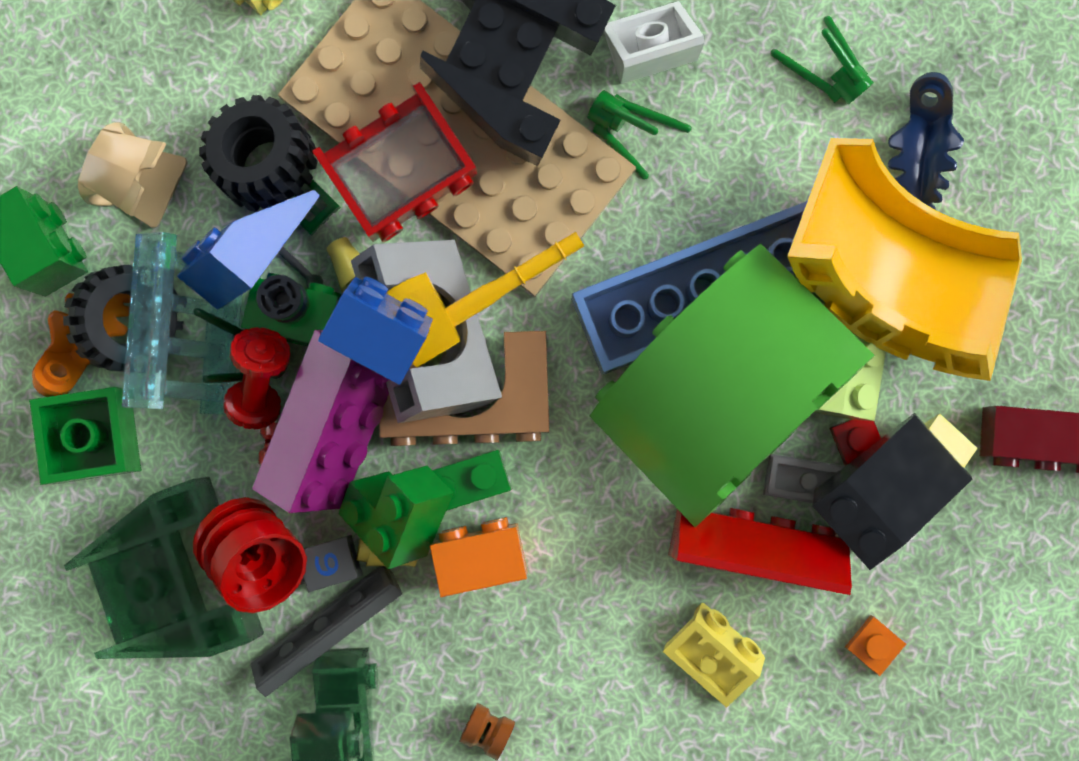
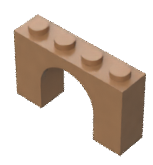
M546 331L504 332L505 383L501 393L502 398L498 399L487 411L468 418L444 415L398 424L390 395H388L383 407V417L380 421V438H391V446L416 445V437H433V445L458 444V436L474 435V443H499V434H516V442L541 441V433H549ZM412 363V365L410 366L409 369L416 368V367H415V366L413 365V363Z

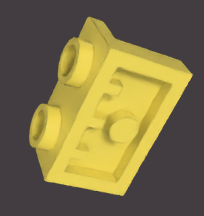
M701 603L696 608L693 618L666 643L663 653L726 708L760 677L765 660L760 648L753 640L742 637L730 626L728 620L721 612L710 609L705 603Z

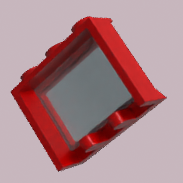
M421 82L413 85L415 95L396 107L392 102L384 105L378 111L379 118L360 130L357 126L350 127L342 134L345 140L325 153L320 147L312 151L372 242L379 238L382 242L392 239L404 229L401 225L403 222L414 215L417 219L429 215L439 207L436 202L450 192L454 197L466 191L474 184L472 178L477 175L476 166Z

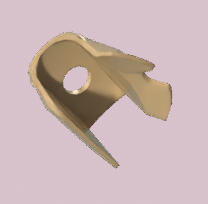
M113 122L106 125L100 131L87 152L78 179L79 194L87 204L94 206L115 205L131 217L135 216L149 227L156 228L159 226L187 166V160L183 156L163 152L166 146L165 142L136 137L125 124Z

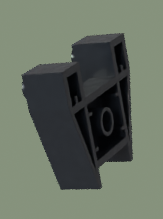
M476 0L446 62L423 50L420 55V69L500 148L538 166L561 120L523 101L554 37L591 56L616 5L608 0Z

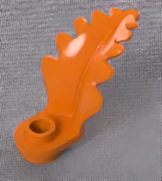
M68 293L65 297V302L67 298H72L74 293ZM123 293L116 294L107 302L103 311V325L109 337L123 336L127 333V327L118 321L117 317H126L133 313L131 307L123 304L131 303L134 300L133 297ZM57 310L52 311L48 315L51 344L32 371L33 386L45 397L68 394L90 363V360L81 358L75 352L78 349L75 344L69 343L66 335L70 334L69 326H64L63 316H68V314Z

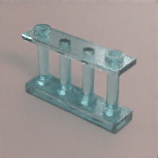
M167 232L136 234L122 407L164 410V397L200 400V414L226 415L223 409L224 396L227 390L236 382L204 383L202 380L201 384L166 380L168 354L204 358L202 378L204 375L236 373L237 368L230 359L231 342L235 336L206 322L205 342L169 337L171 311L194 315V309L200 308L240 328L242 295L217 310L205 299L173 294L175 269L182 270L186 265L181 260L185 253L176 251L177 235Z

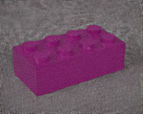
M314 330L252 487V490L288 513L340 509L349 483L354 480L359 466L367 456L368 443L375 427L383 417V407L389 395L386 384L389 379L318 342L323 330Z

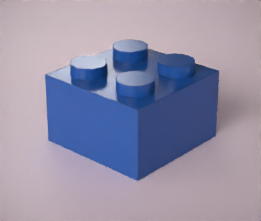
M355 277L339 299L318 342L400 385L422 347L433 319L426 315L428 310L419 303L408 298H404L403 302L386 294L388 288L379 281L370 277H364L363 280Z

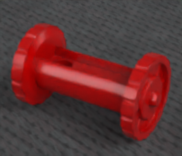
M254 327L241 331L231 342L230 359L233 365L243 373V380L227 390L224 396L223 409L226 417L233 424L245 429L256 430L270 426L271 423L277 420L280 414V396H278L274 388H271L269 382L271 376H276L286 369L290 359V346L287 340L276 331Z

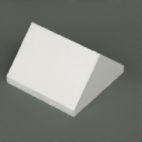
M679 1L609 22L604 29L620 84L698 61L705 44L704 35Z

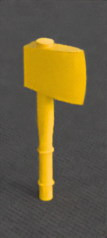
M574 232L559 242L555 241L554 245L518 267L514 266L513 270L496 280L482 285L446 308L426 272L388 290L386 294L403 302L404 298H408L419 303L428 310L426 315L433 319L428 335L415 357L413 365L417 368L459 343V334L455 328L457 325L491 306L521 284L526 285V281L561 260H567L566 257L585 247L578 234Z

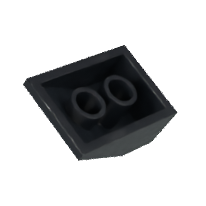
M913 413L814 490L812 506L865 566L871 570L915 536L972 480V476L916 413Z

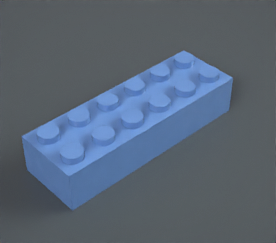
M807 201L572 293L571 301L601 376L632 364L656 338L652 334L655 327L669 315L676 318L703 291L725 273L723 270L724 265L738 251L742 250L745 254H748L761 243L797 278L787 256Z

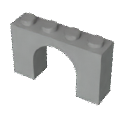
M455 240L373 244L351 260L355 277L361 280L364 277H370L385 285L388 290L426 272L445 308L471 293ZM477 314L455 327L459 334L460 342L443 352L439 365L409 369L400 385L391 380L386 382L398 424L478 410L502 398L498 379L495 375L486 339Z

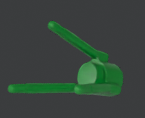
M830 16L824 17V22L828 28H824L821 33L843 65L830 77L835 83L833 86L777 49L771 50L772 57L825 92L834 103L842 97L849 105L874 83L867 75L868 73L859 64Z
M603 90L595 99L587 115V119L596 124L592 132L602 137L616 152L636 166L635 172L642 179H648V172L612 135L610 130L613 129L618 132L624 123L628 122L652 135L658 134L657 127L630 112L689 133L692 127L677 119L632 103L618 94L613 96Z

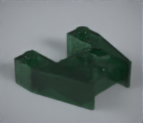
M210 477L191 479L153 493L64 565L66 571L89 565L115 644L95 652L96 659L211 657L250 643L264 634L257 613L239 612L227 603L206 610L184 547L180 531L199 525L215 507L219 506Z
M369 647L329 649L315 660L312 668L316 710L315 713L297 714L289 738L292 761H374L372 689L378 688L377 663H370Z

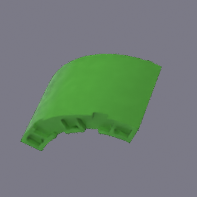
M761 243L748 254H745L742 250L738 251L724 265L723 270L725 273L703 291L676 318L669 315L663 319L652 331L656 338L633 361L616 382L610 381L596 394L595 398L599 403L589 415L694 527L699 525L721 505L764 459H767L811 414L819 410L875 356Z

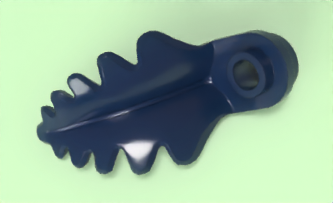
M929 72L917 78L912 84L910 90V120L890 136L888 140L889 147L901 150V153L889 160L888 167L892 170L903 171L904 173L896 177L895 180L911 195L936 210L932 203H940L943 200L942 194L937 189L946 190L949 188V181L940 173L954 171L957 168V162L947 152L960 149L964 144V138L952 124L954 115L953 87L949 79L941 73ZM932 92L936 94L937 97H929L924 93Z

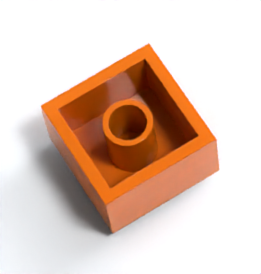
M504 517L483 522L481 524V531L468 533L467 527L461 526L438 533L439 539L430 545L440 597L527 579L528 570L518 523L509 524L508 518Z

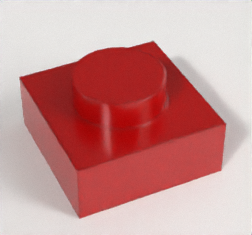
M851 419L829 428L845 466L881 439L874 421Z

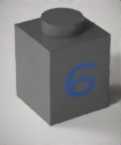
M352 535L304 548L307 556L306 572L300 584H306L308 593L353 580L363 575L360 563L356 560L357 553Z

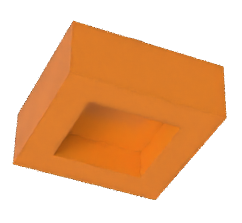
M870 615L846 644L845 648L874 673L881 676L905 647L906 643L878 619Z

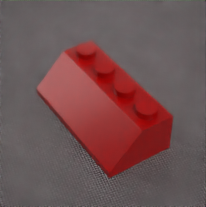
M730 508L729 516L712 512L699 525L694 527L678 509L676 510L668 555L676 561L846 595L851 594L850 548L841 538L836 537L837 533L831 527L812 524L811 532L795 529V520L771 516L770 524L754 521V512Z

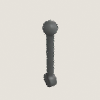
M284 247L280 249L278 253L306 279L307 287H309L310 282L323 285L324 282L321 276L311 274Z

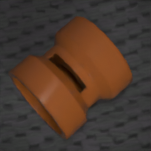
M477 703L459 742L469 747L478 746L484 749L485 755L498 760L509 740L515 721L505 716L498 718L490 713L489 708ZM489 722L490 725H489V727H488V729H487V731H486V733H485L483 739H481V736H482V734H483V732H484V729H485L487 723Z

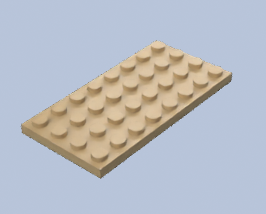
M354 0L279 92L278 96L280 99L339 144L345 140L342 134L347 129L357 126L360 130L380 117L378 111L384 105L392 102L396 107L415 95L413 85L421 82L477 170V175L472 178L474 184L457 196L453 197L450 192L436 202L439 207L430 213V216L505 274L513 270L514 266L518 267L555 244V241L559 242L574 232L582 239L635 172L636 166L532 86H530L523 101L561 120L542 160L536 166L500 148L420 69V55L423 50L446 62L461 31L421 0ZM424 113L356 157L409 199L459 167ZM565 259L526 281V285L521 284L520 286L536 297Z

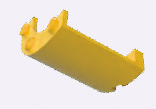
M831 138L787 256L799 282L811 293L815 292L825 302L824 306L853 334L868 343H873L877 348L904 360H907L909 354L935 362L933 369L940 372L991 381L1022 262L1019 233L968 224L924 204L904 189L889 173L876 150L873 139Z

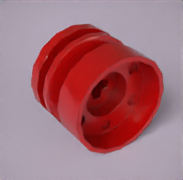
M243 497L229 500L215 507L200 522L193 538V553L199 566L205 571L207 577L213 581L215 588L224 601L239 612L257 613L270 610L284 602L298 588L306 572L307 556L302 544L284 526L276 513L262 500Z

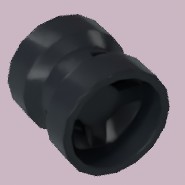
M286 275L268 277L260 284L257 290L256 300L260 310L268 317L280 323L291 324L297 322L305 316L308 310L309 297L302 285Z

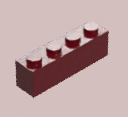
M1007 406L983 407L979 456L993 457V466L1019 468V460L1034 461V469L1061 471V464L1076 465V473H1079V413Z

